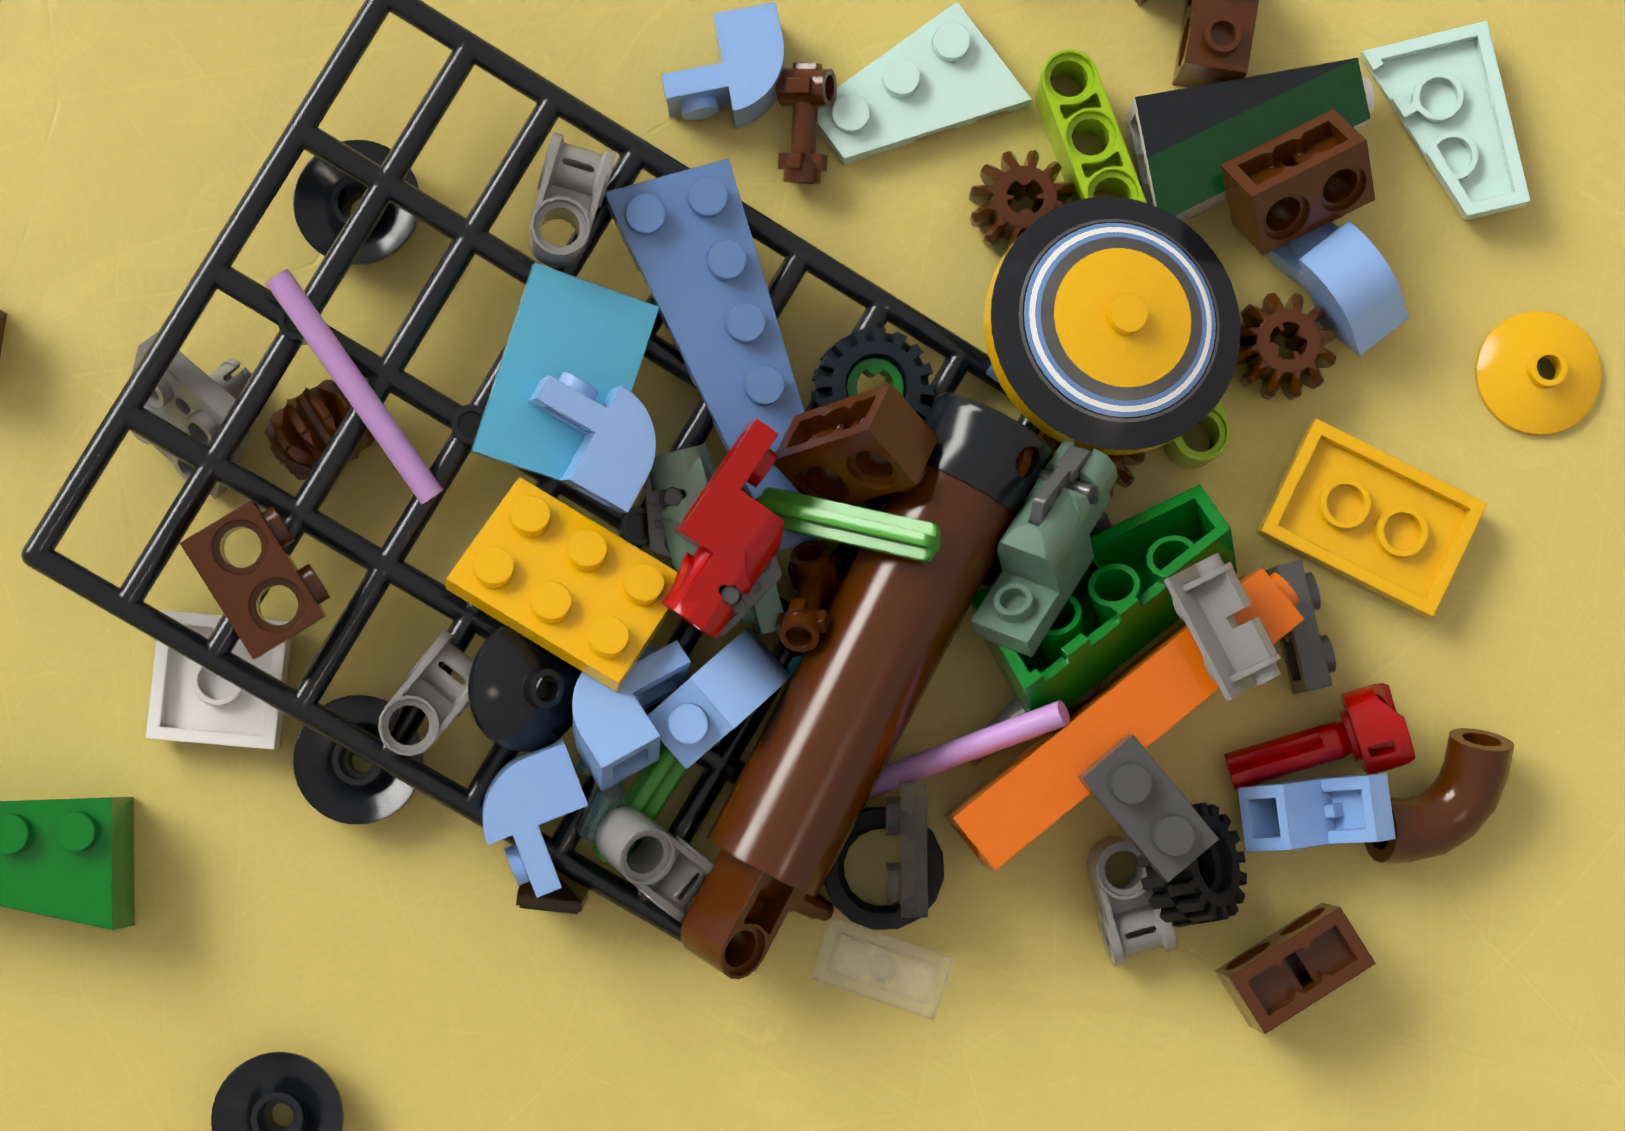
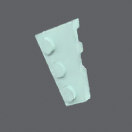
M956 2L837 87L834 104L831 107H818L817 130L842 164L845 165L915 143V139L949 128L954 130L975 124L978 119L1003 111L1010 113L1029 107L1032 99L960 4Z
M1487 21L1362 51L1360 59L1464 221L1526 207L1531 200Z

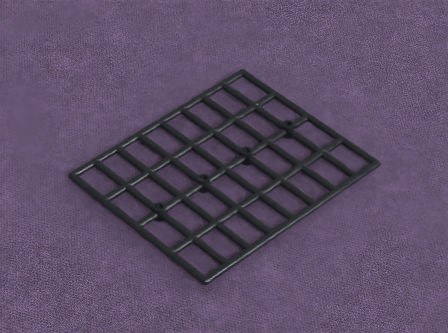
M365 0L25 544L21 557L23 562L30 568L483 828L482 808L488 786L496 773L506 763L515 758L520 751L506 749L494 743L468 788H465L414 757L399 755L389 750L381 738L318 703L390 584L453 620L447 631L453 635L451 643L464 653L475 634L486 640L494 631L505 625L447 590L444 584L406 563L405 559L471 452L506 344L469 405L462 406L404 370L475 254L525 285L532 265L534 263L540 264L489 231L558 118L563 119L620 155L612 168L606 192L633 185L642 169L659 178L690 168L423 1ZM389 12L449 48L452 52L380 166L318 128ZM474 65L537 104L467 218L404 179ZM304 150L367 188L304 289L305 294L320 315L390 202L452 240L382 356L377 355L329 326L362 375L367 378V382L383 404L389 394L392 393L452 430V433L429 469L443 488V491L422 505L416 496L413 495L382 548L318 511L368 430L352 406L347 411L295 497L232 460V457L300 347L308 345L272 292L231 267ZM603 199L601 209L597 208L588 242L581 258L570 266L563 268L552 267V269L575 277L578 276L612 220L605 199ZM742 201L752 238L784 257L783 262L767 287L777 320L807 271L866 308L851 333L861 329L870 331L875 327L884 328L886 323L889 322L946 358L930 384L935 385L934 396L928 399L927 406L931 407L936 396L940 393H955L967 372L1006 395L1001 385L986 374L991 366L988 354ZM575 230L565 246L570 245L577 239ZM218 289L279 326L280 330L212 440L206 445L148 411L144 406ZM650 294L646 302L656 305L652 294ZM658 312L643 357L698 390L684 365L685 361L679 349L656 335L663 324V320ZM702 397L668 453L704 444L714 425ZM811 400L804 412L818 408V404L812 403ZM1021 414L1018 422L1038 435L1041 430ZM130 430L194 469L119 588L55 551ZM515 467L537 480L535 486L557 499L559 495H562L617 528L618 536L639 549L643 545L650 548L645 493L636 507H631L628 513H616L565 483ZM217 482L245 499L254 501L264 510L272 506L276 509L295 540L284 547L289 556H291L305 533L368 570L296 689L232 653L240 638L225 614L222 615L207 639L144 602ZM888 494L866 500L859 507L879 511ZM837 543L830 556H837L843 580L859 547ZM268 589V590L263 594V596H262V598H261V601H260V605H261L262 601L264 600V598L266 597V595H267V593L269 592L270 589ZM779 596L783 612H787L790 602ZM831 601L820 605V610H827ZM681 618L665 646L677 640L689 657L703 632ZM780 640L772 654L787 670L790 660L802 654V652L788 649ZM439 662V667L451 676L453 670L445 663ZM542 678L536 685L537 697H539L542 690ZM782 686L737 727L725 735L718 746L714 745L695 762L704 769L670 825L668 832L675 837L679 835L688 843L692 841L726 781L732 785L735 784L746 763L740 757ZM662 701L644 710L646 714L651 713ZM406 705L401 707L389 726L391 735L403 744H410L427 715L416 706ZM589 773L582 785L588 806L564 815L552 837L541 831L555 870L682 942L681 926L683 923H680L639 891L635 885L574 850L611 789L609 787L601 791L593 776ZM513 835L503 839L511 845L516 844Z

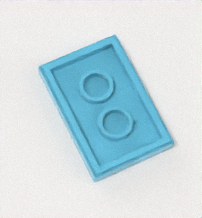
M534 263L531 267L471 452L561 482L560 480L584 439L585 434L528 402L540 379L551 375L559 380L563 372L572 374L598 390L594 401L601 405L612 388L622 385L632 392L659 307Z

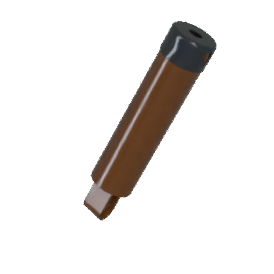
M951 392L940 393L936 396L923 420L938 437L937 443L926 464V474L909 491L889 493L879 510L937 524L940 528L941 540L939 552L935 554L932 561L920 562L859 548L826 610L830 621L827 633L820 634L818 645L813 650L804 652L706 837L711 843L721 848L713 863L714 867L707 874L681 926V940L686 949L730 979L747 977L759 967L788 912L795 911L808 918L827 921L833 915V904L825 900L819 892L997 555L998 543L1024 505L1027 496L1038 479L1039 473L1052 457L1049 444L1039 435L1004 413L981 402Z

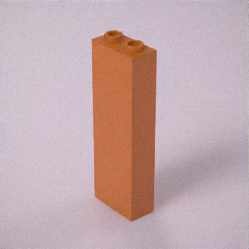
M1260 568L1238 578L1251 602L1250 606L1233 614L1238 625L1259 617L1272 644H1275L1304 620L1303 616L1295 608L1300 603L1298 595L1278 573L1274 572L1269 576L1263 568ZM1182 622L1103 686L1089 701L1070 713V723L1067 726L1044 734L944 815L984 866L996 871L1086 798L1090 792L1079 780L1078 776L1127 734L1134 735L1146 749L1219 689L1218 684L1209 676L1205 668L1204 657L1187 624Z

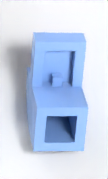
M776 2L714 13L715 34L721 63L661 74L669 117L682 114V118L685 120H699L717 114L721 106L730 105L734 127L739 128L757 120L770 109L777 99L776 84L784 68V41Z
M1350 221L1340 228L1333 222H1330L1268 253L1270 262L1310 292L1314 307L1320 306L1324 308L1325 314L1319 320L1320 325L1323 328L1337 330L1336 338L1359 356L1409 319L1401 288L1390 266L1374 244Z
M563 372L559 380L551 375L540 379L528 402L585 434L560 481L616 513H628L648 478L656 453L655 431L646 408L631 391L622 385L612 388L601 405L594 401L598 390L572 374Z
M748 627L649 713L648 717L660 734V740L687 770L775 693L791 675Z
M677 640L661 649H658L657 646L647 647L617 692L581 672L576 682L572 699L574 741L580 757L601 791L659 760L661 736L644 710L668 698L689 679L691 661Z
M562 738L542 749L525 752L506 763L492 779L483 801L482 822L487 845L513 835L516 844L504 849L518 886L531 882L537 898L562 888L539 825L588 806Z
M1387 773L1328 776L1237 788L1245 852L1295 850L1326 844L1381 842L1396 839Z

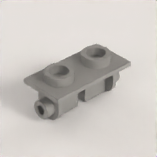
M1216 553L1165 579L1164 582L1172 596L1176 613L1187 624L1204 657V665L1209 676L1218 684L1225 700L1229 701L1254 685H1261L1279 676L1281 672L1276 662L1281 657L1276 652L1259 617L1241 625H1238L1233 614L1250 606L1251 602L1233 569L1231 561L1224 564L1219 553Z

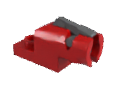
M757 418L750 421L674 531L698 549L693 555L686 552L673 585L662 601V604L713 639L726 635L782 576V570L775 553L780 548L784 520L741 490L746 481L756 488L778 457V454L771 450L770 446L779 433Z

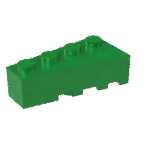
M1200 484L1090 537L1094 559L1032 658L983 639L1025 713L1061 700L1066 708L1179 620L1180 617L1173 606L1172 596L1164 582L1165 579L1216 553H1219L1224 564L1231 561L1233 569L1237 574L1231 528ZM994 584L976 593L971 603L974 614Z
M134 797L0 801V906L109 930L134 926Z

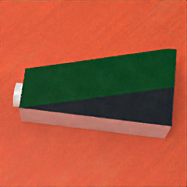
M1358 58L1135 97L1126 113V120L1138 180L1146 202L1167 211L1181 221L1188 220L1227 200L1221 164L1332 109L1338 112L1359 132L1371 119L1370 114L1374 111L1375 101L1371 81L1367 76L1362 77Z

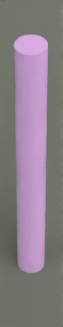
M286 269L266 282L267 287L421 505L443 491V488L291 272Z
M1058 700L887 764L869 799L1063 728L1070 723L1068 710L1065 704Z

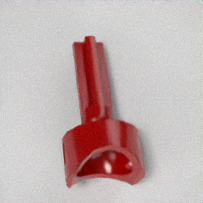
M1383 683L1372 684L1342 693L1340 695L1344 711L1340 712L1342 722L1332 721L1225 753L1224 757L1234 789L1340 760L1351 753L1355 762L1361 761L1366 775L1378 774L1409 764L1416 758L1405 718L1396 712L1389 685Z

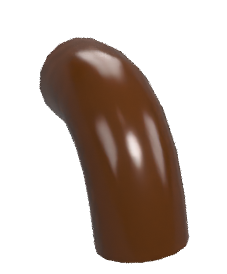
M1470 728L1451 730L1449 732L1444 762L1438 777L1430 787L1417 796L1390 798L1396 839L1366 842V849L1373 860L1380 863H1403L1436 857L1448 853L1473 837L1496 810L1508 779L1514 743L1499 734Z

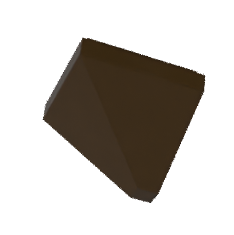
M556 870L562 888L537 898L531 882H527L519 886L516 905H520L519 908L578 914L582 912L588 899L589 889Z

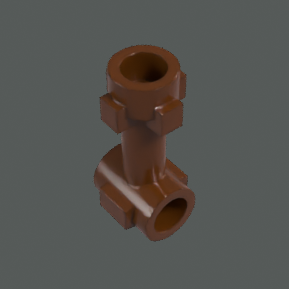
M793 63L792 68H783L776 84V95L781 106H793L791 152L779 153L778 169L784 170L783 182L820 184L821 171H827L828 155L816 153L818 107H831L834 104L837 82L834 71L830 68H822V64Z
M816 540L799 544L790 554L791 560L787 570L794 590H797L795 599L790 600L788 611L778 613L775 624L782 644L796 652L813 650L818 645L820 634L827 633L830 621L827 611L820 610V605L832 601L842 580L837 556H830L828 546L824 542Z

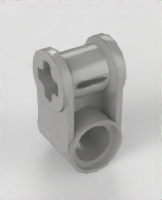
M553 132L537 187L539 193L531 216L528 237L531 253L539 262L548 267L563 268L574 264L581 258L588 242L597 208L601 209L617 155L616 151L607 149L603 154L565 143L563 135ZM562 219L574 227L577 239L564 247L554 246L544 239L540 229L547 221Z
M446 629L407 674L409 677L387 703L379 716L378 731L382 742L389 750L399 755L413 756L426 751L434 744L456 716H461L470 705L468 682L474 660L451 643L453 635ZM439 662L445 663L465 680V683L462 685L439 667ZM406 705L422 709L429 721L425 737L413 744H403L397 741L391 735L389 729V720L393 712Z
M632 806L611 810L601 819L596 829L595 842L597 850L653 903L674 919L683 923L687 914V906L697 895L707 874L714 867V862L679 835L675 837L641 810ZM642 838L640 845L633 852L628 853L630 846L637 839Z
M1118 836L1106 837L1097 842L1090 850L1086 861L1087 873L1098 908L1097 917L1101 935L1113 967L1123 965L1125 957L1159 947H1162L1166 952L1177 949L1176 934L1172 922H1164L1159 917L1161 908L1153 910L1148 901L1153 894L1152 889L1143 890L1140 879L1147 877L1146 868L1138 867L1137 856L1141 855L1130 840ZM1118 851H1128L1134 859L1135 868L1132 876L1122 884H1110L1105 876L1104 868L1107 859Z

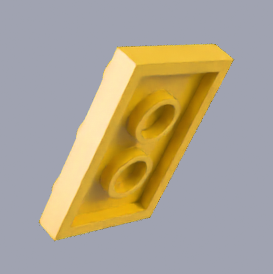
M1316 418L1310 422L1256 534L1414 613L1430 618L1434 617L1488 503Z
M519 477L446 578V589L617 692L671 611L662 604V601L670 591L678 572Z

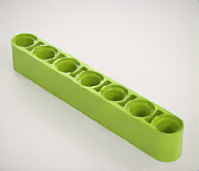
M1073 49L1060 50L1051 55L1044 64L1037 82L1035 100L1057 162L1062 167L1061 173L1064 181L1071 182L1074 185L1075 191L1071 197L1072 202L1094 198L1096 192L1109 190L1121 198H1129L1147 203L1095 64L1086 54ZM1057 76L1071 77L1077 81L1081 93L1073 97L1061 96L1053 89L1050 80ZM1078 133L1092 134L1100 141L1103 152L1091 156L1082 154L1075 148L1072 137ZM1221 400L1208 416L1199 423L1207 429L1210 435L1211 442L1207 451L1198 452L1192 450L1185 444L1182 436L1163 445L1169 459L1179 467L1187 469L1201 468L1219 456L1227 447L1231 432Z

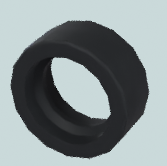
M891 806L867 807L862 810L824 886L833 905L851 922L873 930L899 929L920 919L937 900L944 880L943 852L933 831L915 815ZM889 829L904 835L914 845L920 858V875L916 887L905 899L893 905L876 906L862 901L851 891L845 878L844 861L849 847L859 836L871 830Z

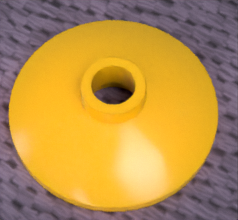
M1530 311L1508 318L1489 333L1482 343L1477 356L1475 378L1477 389L1484 405L1499 422L1520 433L1549 435L1572 427L1586 416L1598 397L1602 371L1598 352L1583 329L1561 315L1544 311ZM1539 359H1547L1553 364L1555 375L1552 380L1544 379L1539 375L1537 371Z

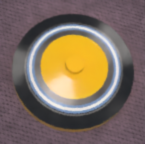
M1121 197L1081 199L1053 209L1037 219L1015 240L1000 260L993 274L985 303L984 330L988 355L994 373L1010 401L1025 418L1048 436L1061 443L1063 441L1076 442V446L1091 452L1095 448L1106 455L1141 453L1161 447L1182 436L1206 418L1218 404L1227 390L1238 361L1241 336L1240 314L1235 292L1222 263L1205 240L1186 223L1161 208L1134 199Z

